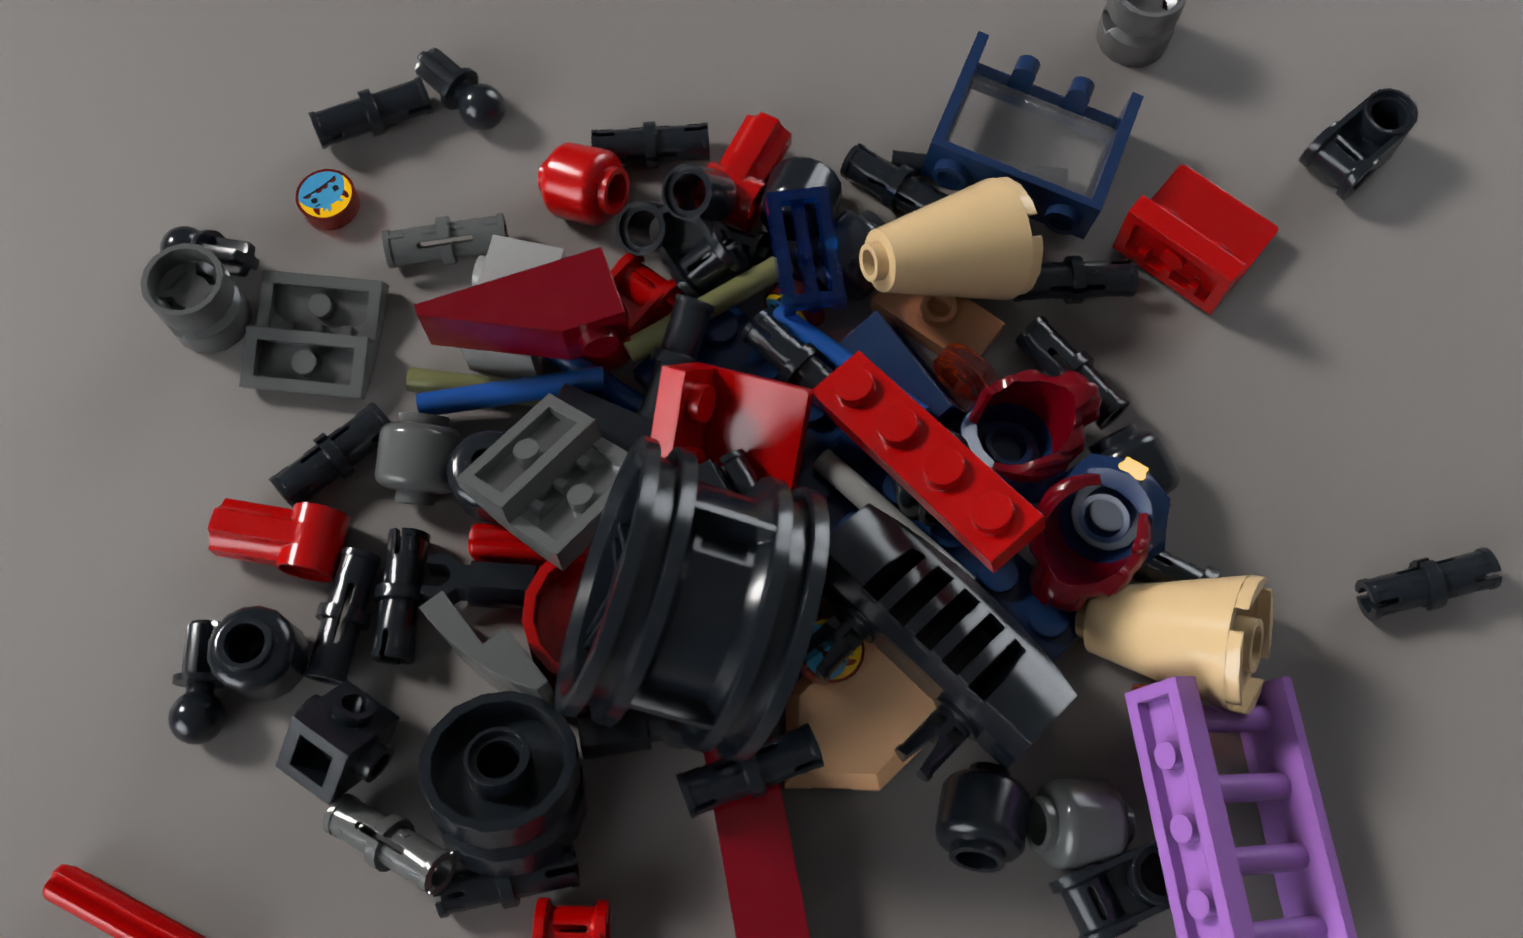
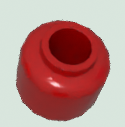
M566 142L553 150L547 160L542 163L537 178L544 204L552 215L557 218L587 225H602L614 215L620 213L627 202L630 189L628 173L624 170L620 159L614 152Z

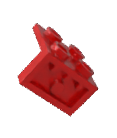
M1181 164L1151 199L1142 195L1131 207L1112 248L1127 258H1133V262H1136L1138 266L1211 316L1278 232V227L1189 166Z
M701 362L665 365L661 368L651 438L659 441L661 457L666 458L672 449L682 447L694 451L698 459V465L710 459L712 463L718 462L720 467L724 466L719 458L732 451L743 449L759 479L772 476L785 480L792 492L797 488L813 391L810 388Z

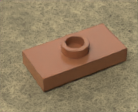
M878 291L870 303V310L873 312L877 310L893 320L901 331L955 368L958 367L959 359L948 351L951 345L966 347L982 358L1001 335L1005 326V322L969 298ZM965 349L967 354L972 355L967 349Z

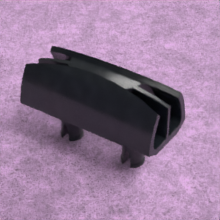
M869 503L830 535L822 596L833 605L836 612L812 634L802 665L827 647L832 646L816 668L815 674L818 680L826 683L830 679V675L866 641L873 643L934 701L936 709L902 744H899L894 749L900 760L904 762L928 743L934 744L933 750L916 774L923 781L929 782L937 769L967 738L975 740L1007 770L1077 696L1055 663L996 599L957 564L895 518Z

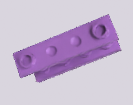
M1173 676L1124 693L1177 938H1358L1291 677H1279L1263 682L1256 706L1249 715L1231 713V710L1227 711L1215 705H1202L1195 676ZM1239 732L1249 773L1218 775L1209 733ZM1256 802L1266 845L1235 847L1225 804ZM1274 874L1284 918L1252 922L1242 877Z

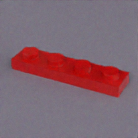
M858 350L812 389L815 405L991 572L995 573L1046 528L1044 515L861 351Z

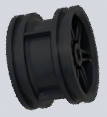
M644 435L638 437L625 457L610 490L579 580L557 671L555 709L558 713L574 717L587 704L590 705L591 719L595 723L611 727L620 721L628 708L680 722L683 744L691 750L706 753L716 747L718 754L725 759L739 763L751 759L765 744L778 723L793 691L808 650L825 582L830 544V517L826 499L819 491L806 487L795 488L791 492V488L785 480L772 476L762 477L751 487L747 495L717 487L698 480V459L694 451L677 447L672 449L666 458L661 457V446L657 439Z

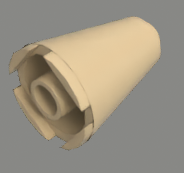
M1009 177L984 179L871 230L859 253L862 274L878 291L885 293L1011 300L1033 289L1041 272L1044 250L1042 235L1032 236L1028 216L1037 214L1032 199L1018 182Z
M1256 575L1129 584L1120 592L1110 597L1100 595L1087 599L1084 606L1076 612L1075 632L1076 635H1079L1078 637L1084 639L1086 650L1094 655L1158 682L1173 676H1195L1201 700L1227 711L1231 710V713L1249 715L1256 706L1264 679L1252 678L1251 674L1256 672L1260 658L1269 659L1273 627L1272 589L1263 588L1268 579L1264 576Z

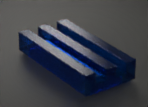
M827 186L766 193L765 206L783 317L794 316L797 311L808 310V314L821 312V308L832 307L833 311L845 309L847 297ZM806 203H814L829 291L819 292L804 207ZM790 205L805 294L796 295L781 206Z

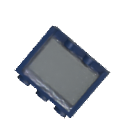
M978 31L930 143L920 174L933 179L938 185L949 190H962L987 178L1009 177L1022 185L1034 203L1037 214L1030 215L1028 218L1045 224L1048 229L1055 233L1073 235L1084 240L1103 208L1144 96L1132 92L1119 117L1087 106L1095 88L1094 82L1087 77H1075L1065 96L1033 84L1040 68V62L1031 55H1021L1011 75L979 63L989 35Z

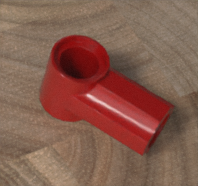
M760 112L754 116L747 115L720 162L711 161L706 166L727 173L733 180L737 189V201L732 213L723 221L726 225L746 233L753 229L760 217L759 205L772 169L784 159L792 142V133L781 125L779 119L766 113ZM703 180L698 183L694 191V202L697 208L704 202L706 196V187Z
M225 498L219 507L214 508L207 528L210 541L208 550L219 557L275 566L281 572L300 579L331 583L340 559V549L344 548L352 520L350 516L342 511L316 503L298 502L293 505V509Z

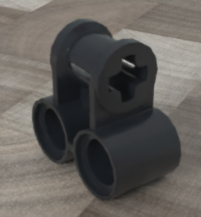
M692 163L680 164L672 168L664 179L662 185L663 203L634 201L626 205L617 220V237L622 247L627 252L636 256L664 258L673 280L686 296L697 299L710 292L709 288L730 272L740 273L749 266V260L744 248L723 221L734 210L737 201V189L730 176L721 170ZM703 180L706 187V196L704 202L697 208L694 202V191L698 183ZM657 217L660 224V232L658 238L653 243L649 228L653 219Z

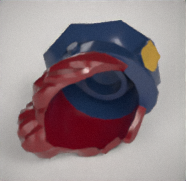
M1029 369L1015 375L1003 377L992 385L985 387L977 401L971 405L952 431L964 437L969 444L970 450L1030 504L1040 503L1043 495L1050 488V483L1064 474L1068 469V465L1083 451L1086 439L1084 428L1098 419L1102 399L1098 391V385L1090 382L1076 371H1066L1059 376L1053 377L1041 374L1038 370Z
M1091 453L1050 483V488L1043 495L1036 508L1044 515L1046 528L1028 543L1029 550L1038 562L1032 569L1029 577L1033 595L1043 606L1073 612L1080 610L1090 597L1100 595L1110 597L1127 586L1134 577V574L1143 565L1165 550L1171 499L1149 473L1148 467L1130 457L1118 458Z

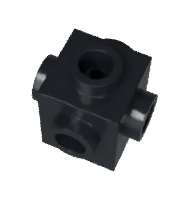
M346 680L322 697L318 694L311 696L300 706L295 715L292 716L276 767L323 802L331 805L360 781L364 780L370 783L384 771L394 754V748L389 744L400 717Z

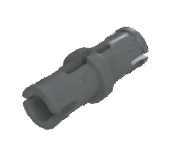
M503 213L496 214V216L452 222L449 216L437 217L435 224L394 231L384 230L382 231V242L385 258L390 269L401 265L442 260L444 265L457 264L458 257L487 253L493 234L508 237V231ZM467 235L473 236V239L446 242L442 244H435L429 246L421 245V242L443 240Z
M346 793L329 806L324 816V830L364 853L367 864L379 872L392 870L417 884L423 891L431 895L441 892L454 876L458 863L457 855L448 849L437 846L427 838L416 833L414 824L399 814L387 816L361 802L358 797L351 793ZM377 833L403 847L404 852L401 853L377 839Z

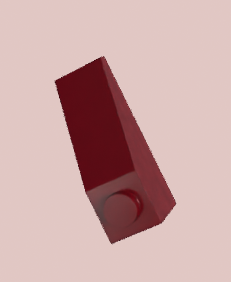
M602 246L414 304L418 319L431 345L572 360L582 356H604L614 351L619 344L631 341L626 313Z

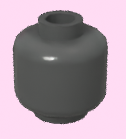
M398 412L397 421L387 423L381 428L375 479L383 487L396 490L395 502L434 506L435 494H448L452 492L449 487L446 470L450 454L463 439L457 430L449 427L450 418L427 413Z
M1053 778L1043 784L1038 790L1037 795L1030 799L1026 836L1030 847L1035 852L1040 853L1041 857L1051 868L1063 871H1076L1097 861L1104 863L1124 854L1127 844L1133 840L1135 835V817L1132 808L1124 801L1119 790L1106 779Z

